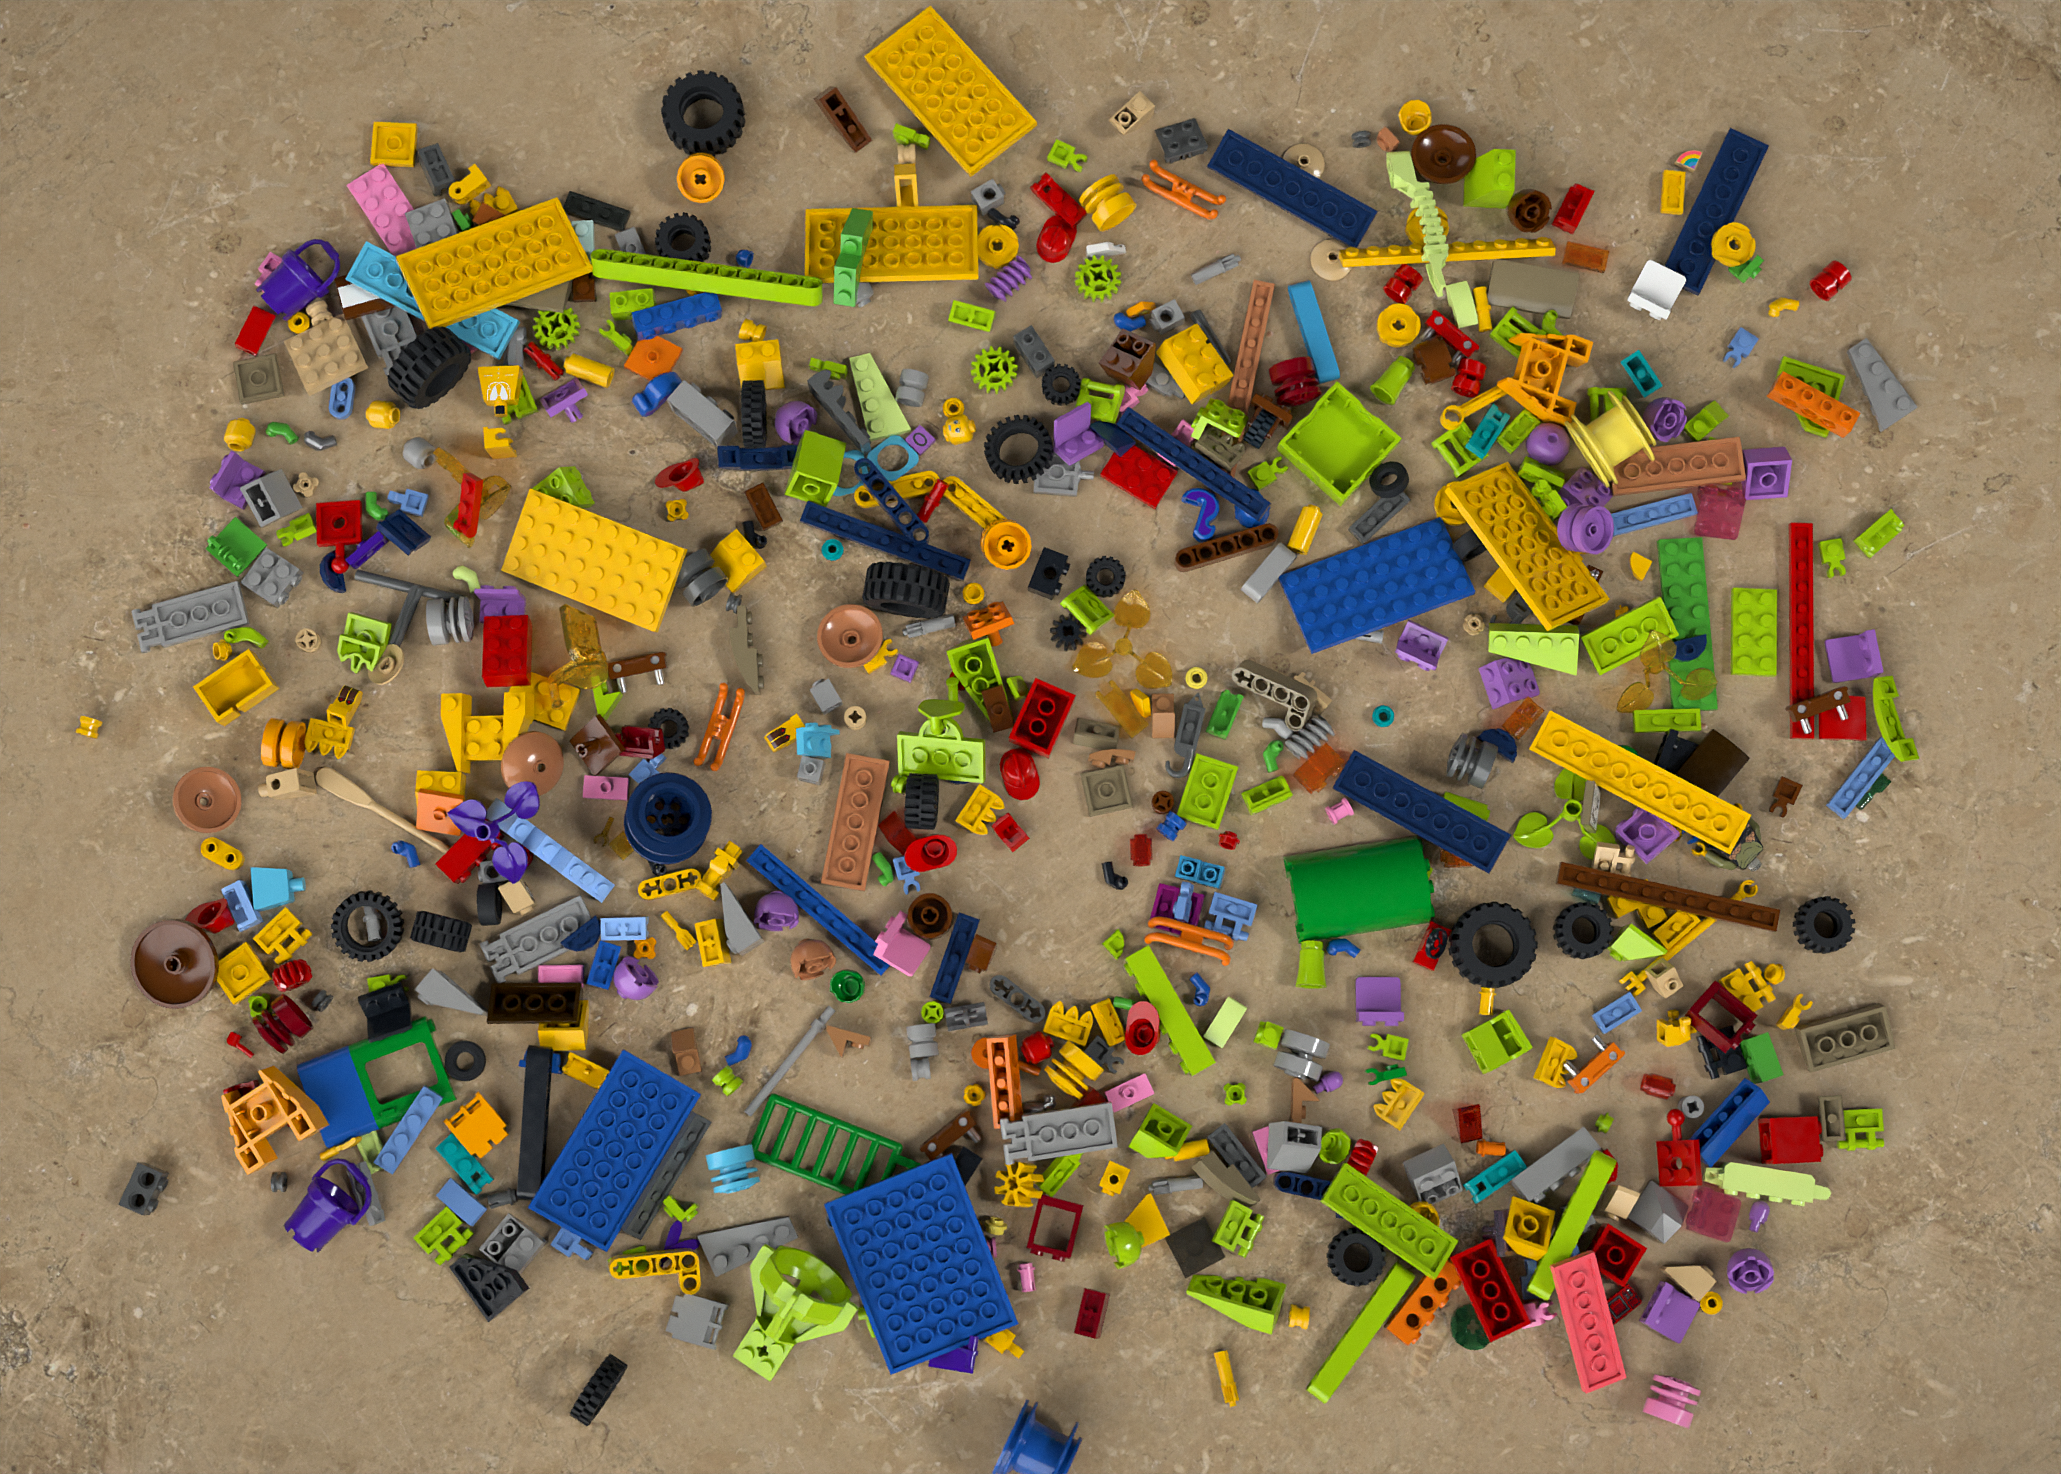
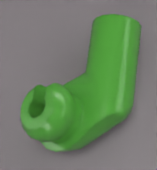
M271 422L266 428V434L269 437H275L277 434L283 435L290 445L299 440L298 436L286 423Z
M366 492V512L378 521L388 517V510L377 505V493Z
M1280 740L1271 741L1263 752L1268 773L1279 770L1276 758L1284 748V744Z
M878 852L872 857V860L883 873L878 877L879 882L882 886H887L894 879L891 865L883 854Z
M1116 996L1113 1006L1130 1010L1136 1002L1132 999Z

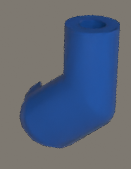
M1120 312L1114 315V323L1120 329L1123 328L1132 332L1146 326L1143 316L1130 319Z
M402 840L392 844V852L406 857L409 868L420 866L414 845Z

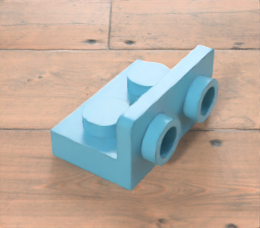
M806 723L805 727L796 728L797 755L822 759L831 758L832 746L830 736L840 735V730L832 729L831 725L818 726V723Z

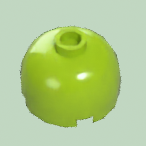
M1122 1221L1104 1225V1228L1108 1230L1104 1232L1109 1254L1117 1259L1116 1262H1113L1116 1268L1121 1269L1134 1264L1139 1259L1142 1251L1141 1245L1144 1244L1141 1231L1137 1232L1133 1225Z

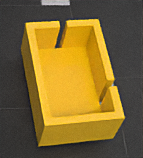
M1198 323L1164 340L1156 351V354L1192 405L1207 397L1208 394L1211 395L1224 388L1234 376L1211 342L1206 343L1208 338Z
M247 649L193 686L216 722L224 727L241 716L240 710L243 712L248 711L280 689L271 675L265 671L266 668L256 653L250 649Z

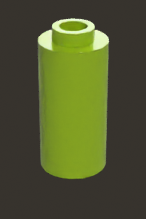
M1444 791L1442 796L1444 799L1488 821L1490 810L1487 809V804Z

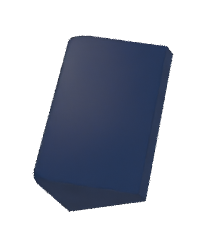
M1097 421L1089 425L1090 429L1104 440V444L1119 457L1136 444L1116 424Z

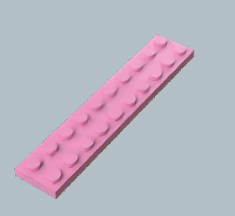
M380 164L347 184V187L392 255L398 256L417 249L405 213L414 209L385 165ZM462 341L470 349L471 354L478 350Z

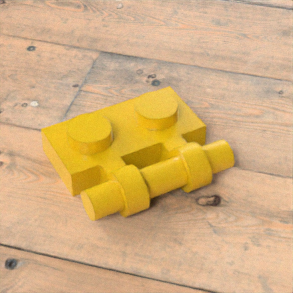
M285 907L253 937V940L269 955L277 950L280 954L274 961L280 966L286 960L289 961L293 957L292 954L300 946L303 947L307 944V939L313 933L306 928L300 934L296 929L303 923ZM291 935L295 940L285 948L282 943Z
M1751 960L1744 964L1748 973L1743 975L1740 968L1719 979V982L1725 989L1755 1012L1763 1007L1759 998L1764 996L1768 1003H1770L1776 997L1772 992L1773 988L1771 985H1767L1762 977L1760 968L1756 967ZM1751 979H1754L1759 987V990L1756 992L1748 983Z

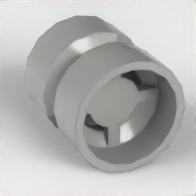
M903 369L899 380L902 386L897 388L895 400L903 405L922 407L925 396L922 390L927 388L929 376L921 371Z
M935 1023L906 1027L908 1040L912 1041V1044L909 1045L910 1059L939 1055L938 1044L933 1041V1038L936 1037Z

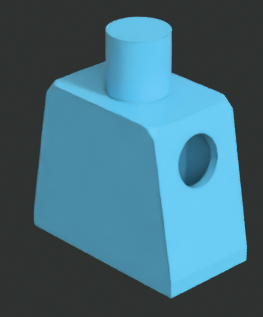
M251 868L253 906L256 911H266L293 903L295 901L294 892L306 890L304 877L293 879V873L288 869Z

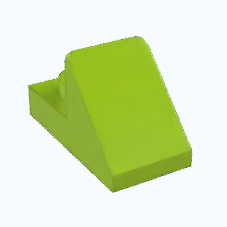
M1714 400L1687 422L1683 430L1694 442H1699L1728 418L1729 415Z
M599 674L591 675L598 715L601 714L604 720L607 721L622 699L623 694L615 692L605 695V692H608L606 679L602 680Z

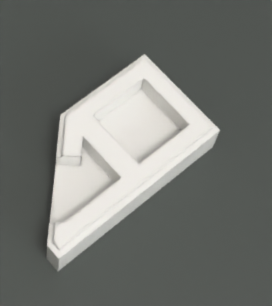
M1103 242L1086 246V257L1088 260H1092L1093 255L1096 258H1100L1102 255L1108 257L1126 253L1125 245L1123 244L1114 246L1111 242Z

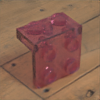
M1716 485L1698 486L1697 496L1700 504L1694 527L1695 534L1697 536L1721 539H1737L1746 502L1742 491L1735 487L1720 489Z
M1698 1186L1692 1196V1209L1686 1217V1230L1723 1242H1730L1740 1211L1741 1200L1713 1191L1709 1187Z

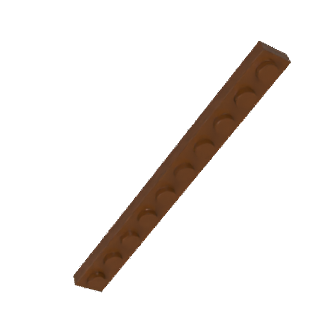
M1566 862L1559 863L1556 879L1557 885L1777 932L1780 916L1779 909Z

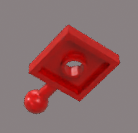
M360 500L316 503L317 545L319 547L335 546L336 557L332 560L331 567L338 574L345 573L349 568V563L345 560L344 545H355L363 541L362 502ZM338 519L345 520V524L341 528L334 527V523Z
M1671 1109L1667 1113L1666 1119L1672 1126L1673 1141H1656L1660 1187L1701 1186L1702 1174L1699 1140H1682L1681 1125L1684 1123L1685 1115L1679 1109ZM1678 1157L1682 1161V1167L1680 1169L1677 1167L1676 1164Z

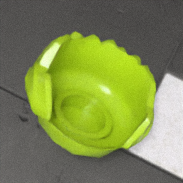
M1340 1128L1330 1129L1323 1133L1321 1136V1150L1319 1152L1320 1159L1329 1164H1339L1345 1161L1352 1144L1349 1136Z

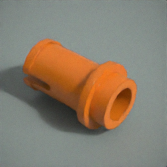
M1482 1139L1476 1143V1153L1480 1154L1481 1157L1485 1155L1505 1156V1142H1490Z

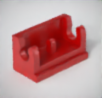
M1576 183L1573 187L1570 186L1551 225L1573 235L1595 191Z
M253 305L234 343L236 348L253 356L258 355L276 316Z

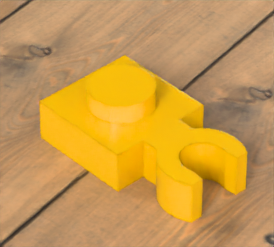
M891 639L885 640L877 655L863 665L868 675L887 664L886 656L893 657L898 653L897 648L893 651L887 650V646L892 643Z

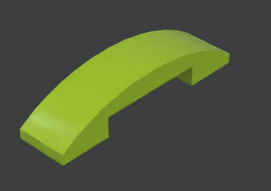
M1893 676L1874 678V711L1879 729L1887 746L1900 762L1920 759L1913 738H1905L1893 699L1898 697L1899 694Z

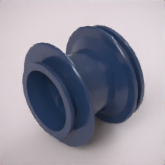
M666 772L655 774L642 781L629 797L624 815L625 835L634 851L648 861L668 865L682 862L693 856L706 839L712 822L711 803L703 788L693 779L678 773ZM661 803L663 804L664 808L662 810H657L655 808V804ZM677 803L680 809L675 811L671 808V805ZM647 817H654L655 823L651 824ZM667 817H669L672 819L673 823H668L667 825H664L661 819H666ZM685 817L688 822L683 825L679 822V818ZM660 830L663 832V835H660L655 831ZM672 831L679 832V834L676 836H671L670 833Z

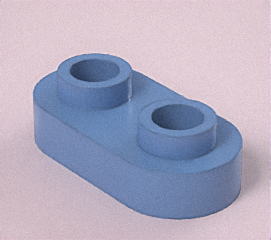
M346 378L331 387L329 411L339 420L348 418L352 413L355 384L350 378ZM343 386H348L346 391H341ZM341 406L345 407L343 412H338Z

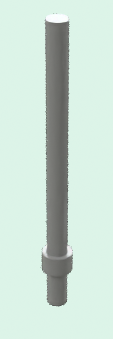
M828 1006L818 1019L815 1018L811 1023L812 1027L744 1110L746 1114L750 1117L754 1114L818 1032L821 1033L825 1029L826 1022L835 1012L832 1007Z

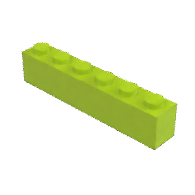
M1148 945L1125 958L1126 964L1123 966L1129 976L1133 975L1137 983L1134 985L1140 996L1145 995L1148 1002L1157 1009L1160 1021L1159 1029L1163 1035L1167 1034L1171 1040L1168 1045L1174 1055L1178 1053L1182 1061L1179 1064L1185 1075L1189 1073L1190 1076H1193L1216 1063L1150 946Z

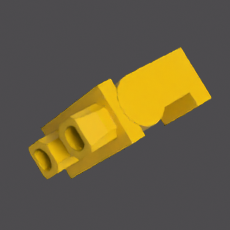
M730 840L723 850L717 848L714 852L716 857L710 861V868L695 886L698 891L714 902L720 897L719 892L716 891L724 879L731 876L733 869L737 870L739 867L737 859L742 854V850Z

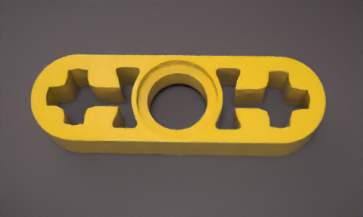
M686 869L647 879L639 884L638 893L643 899L650 901L694 890L698 881L702 879V875L696 869ZM690 873L698 876L694 885H691L690 882H684L683 885L685 887L681 888L678 876L682 875V880L688 879ZM669 878L675 879L677 883L676 888L672 891H668L664 887L665 881ZM660 881V888L663 893L659 894L658 889L651 891V896L643 893L647 884L650 887H657L656 882Z

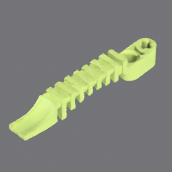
M1409 150L1387 152L1386 165L1391 188L1398 189L1412 198L1410 208H1418L1415 212L1416 217L1422 216L1419 222L1420 225H1425L1422 233L1426 234L1423 238L1426 245L1423 247L1425 253L1421 258L1422 261L1430 262V264L1425 265L1429 280L1437 297H1443L1442 291L1446 287V283L1442 274V268L1446 265L1449 246L1445 244L1446 236L1443 235L1444 229L1443 226H1440V217H1437L1439 213L1438 208H1435L1436 202L1432 200L1433 191H1429V182L1420 183L1416 180Z

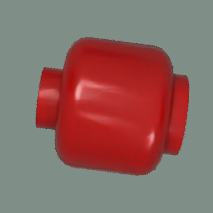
M1037 1031L1022 1040L1020 1049L1027 1063L1031 1061L1033 1064H1038L1052 1056L1051 1048L1054 1047V1044L1049 1034L1044 1036L1041 1031Z

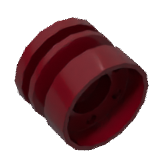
M1309 356L1288 359L1268 369L1272 385L1280 386L1274 391L1275 396L1278 397L1276 400L1278 406L1292 407L1302 405L1321 395V389L1317 386L1319 383L1318 379L1309 378L1315 374L1313 360Z
M282 993L271 1002L274 1014L267 1009H263L261 1011L263 1017L256 1015L252 1018V1021L260 1036L271 1047L284 1054L288 1051L287 1044L289 1046L295 1045L292 1033L299 1038H303L313 1030L314 1026L302 1009L289 996Z

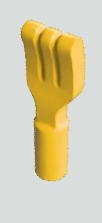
M668 911L661 915V918L667 925L674 929L677 940L687 951L693 944L697 943L687 930L681 929L678 926L677 921Z
M354 1137L345 1144L333 1146L320 1153L321 1160L326 1161L339 1154V1151L357 1145L362 1140V1137Z

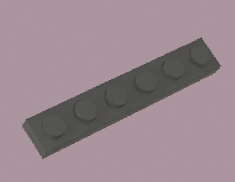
M691 1111L621 1227V1230L640 1240L643 1238L661 1208L662 1201L667 1198L711 1125V1121Z

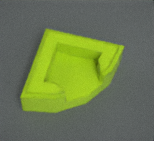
M1119 929L1102 943L1116 960L1121 956L1124 948L1123 935Z

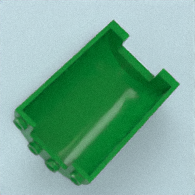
M1416 836L1283 856L1286 877L1290 880L1296 921L1294 923L1298 944L1302 941H1319L1430 923L1431 917H1435L1430 893H1434V886L1432 880H1428L1427 871H1430V864L1428 858L1423 856L1421 838L1417 839Z

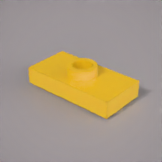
M1663 171L1660 213L1682 215L1686 172Z
M1110 998L1090 1006L1108 1046L1111 1047L1125 1041L1126 1032Z

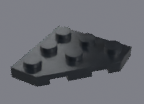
M467 1253L449 1267L488 1323L530 1289L516 1269Z

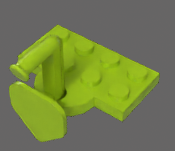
M950 677L946 680L948 700L927 699L920 703L918 711L928 717V719L920 728L919 733L899 731L897 734L898 775L901 773H905L904 776H909L910 773L937 774L938 778L943 780L974 783L985 782V739L963 737L961 727L953 719L954 716L960 715L965 709V704L958 701V678Z

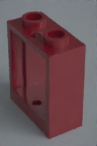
M1715 980L1684 1017H1689L1692 1027L1726 1053L1730 1048L1735 1050L1743 1041L1740 1038L1743 1033L1748 1035L1756 1026L1753 1021L1758 1015ZM1712 998L1743 1023L1730 1039L1699 1015Z
M1046 1195L1038 1198L1026 1248L1030 1249V1253L1038 1256H1043L1044 1252L1052 1254V1259L1065 1262L1066 1258L1071 1259L1084 1205ZM1043 1205L1076 1213L1066 1251L1034 1244Z

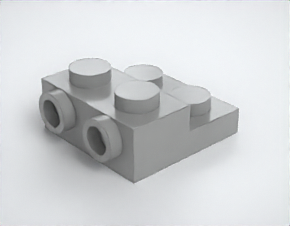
M266 547L240 583L279 608L280 605L285 604L288 600L289 592L292 588L299 585L304 572Z

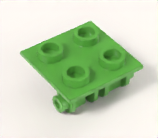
M235 517L217 537L212 535L208 538L207 542L209 545L206 547V550L238 577L265 549L267 544Z

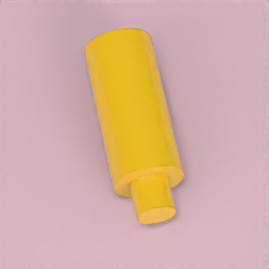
M1207 1139L1183 1143L1177 1156L1165 1157V1160L1173 1158L1174 1162L1205 1156L1210 1153Z

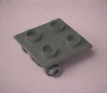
M1195 118L1155 130L1165 153L1164 159L1166 163L1170 162L1172 164L1173 162L1180 161V156L1182 160H1185V154H1187L1188 158H1191V154L1193 157L1202 155L1207 151L1208 145Z

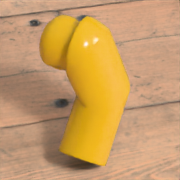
M1780 297L1770 303L1768 314L1772 317H1778L1780 311L1784 309L1797 311L1799 301Z

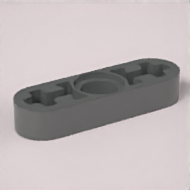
M997 975L991 979L990 989L992 993L1032 1023H1038L1044 1019L1045 1008L1016 984L1003 975ZM996 980L998 982L1004 980V986L1008 990L1010 986L1015 988L1012 991H1010L1007 999L1003 997V995H1005L1006 992H1004L1002 989L998 991L995 990L996 985L994 984V982ZM1017 992L1024 996V1002L1018 1006L1011 1002V996ZM1029 999L1032 1001L1029 1006L1033 1009L1040 1008L1039 1013L1041 1017L1035 1016L1031 1018V1012L1027 1008L1025 1012H1022L1020 1009L1025 1007Z

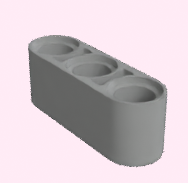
M1280 542L1246 581L1241 591L1258 604L1278 581L1280 575H1283L1294 562L1297 555Z

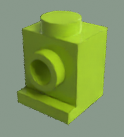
M1260 1021L1253 1042L1275 1050L1284 1027Z

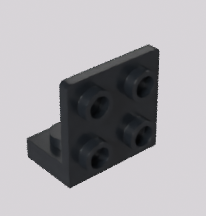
M1669 729L1664 733L1653 764L1675 774L1699 744L1678 737L1679 731Z
M401 982L358 996V1002L367 1018V1034L370 1043L384 1040L387 1037L404 1033L413 1028L411 1001Z

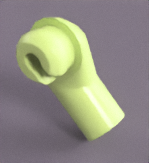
M457 566L453 570V577L455 579L467 581L470 593H474V589H481L475 571L465 566Z

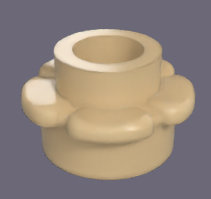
M1469 614L1464 619L1463 628L1470 635H1478L1480 631L1484 630L1485 623L1480 615Z

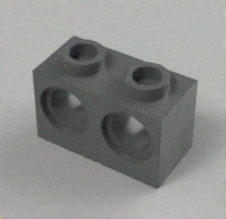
M1032 325L1013 336V344L1036 379L1045 374L1046 370L1049 371L1051 366L1055 367L1054 358Z
M138 1162L118 1205L143 1216L150 1215L158 1206L159 1200L157 1198L160 1192H163L169 1180L167 1177L169 1173L145 1162ZM150 1173L155 1177L152 1185L147 1183V1176ZM140 1194L145 1198L142 1206H139L137 1203V1198Z

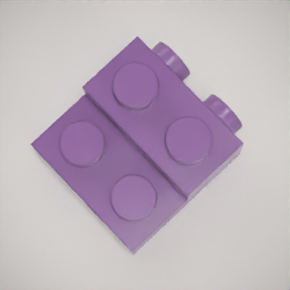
M1640 807L1633 811V816L1627 821L1624 819L1616 826L1617 830L1615 833V837L1625 846H1634V852L1646 864L1680 836V832L1669 822Z

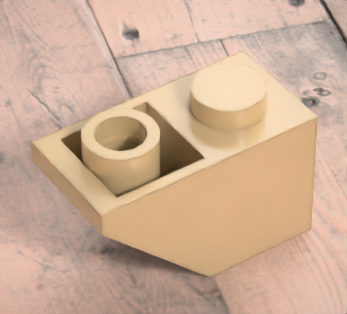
M1139 91L1109 121L1123 135H1127L1138 130L1154 115L1155 105Z

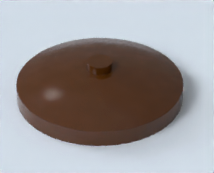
M167 919L152 924L138 936L131 951L130 967L135 984L147 999L165 1008L180 1009L198 1003L210 993L217 980L219 960L212 940L200 927L181 919Z

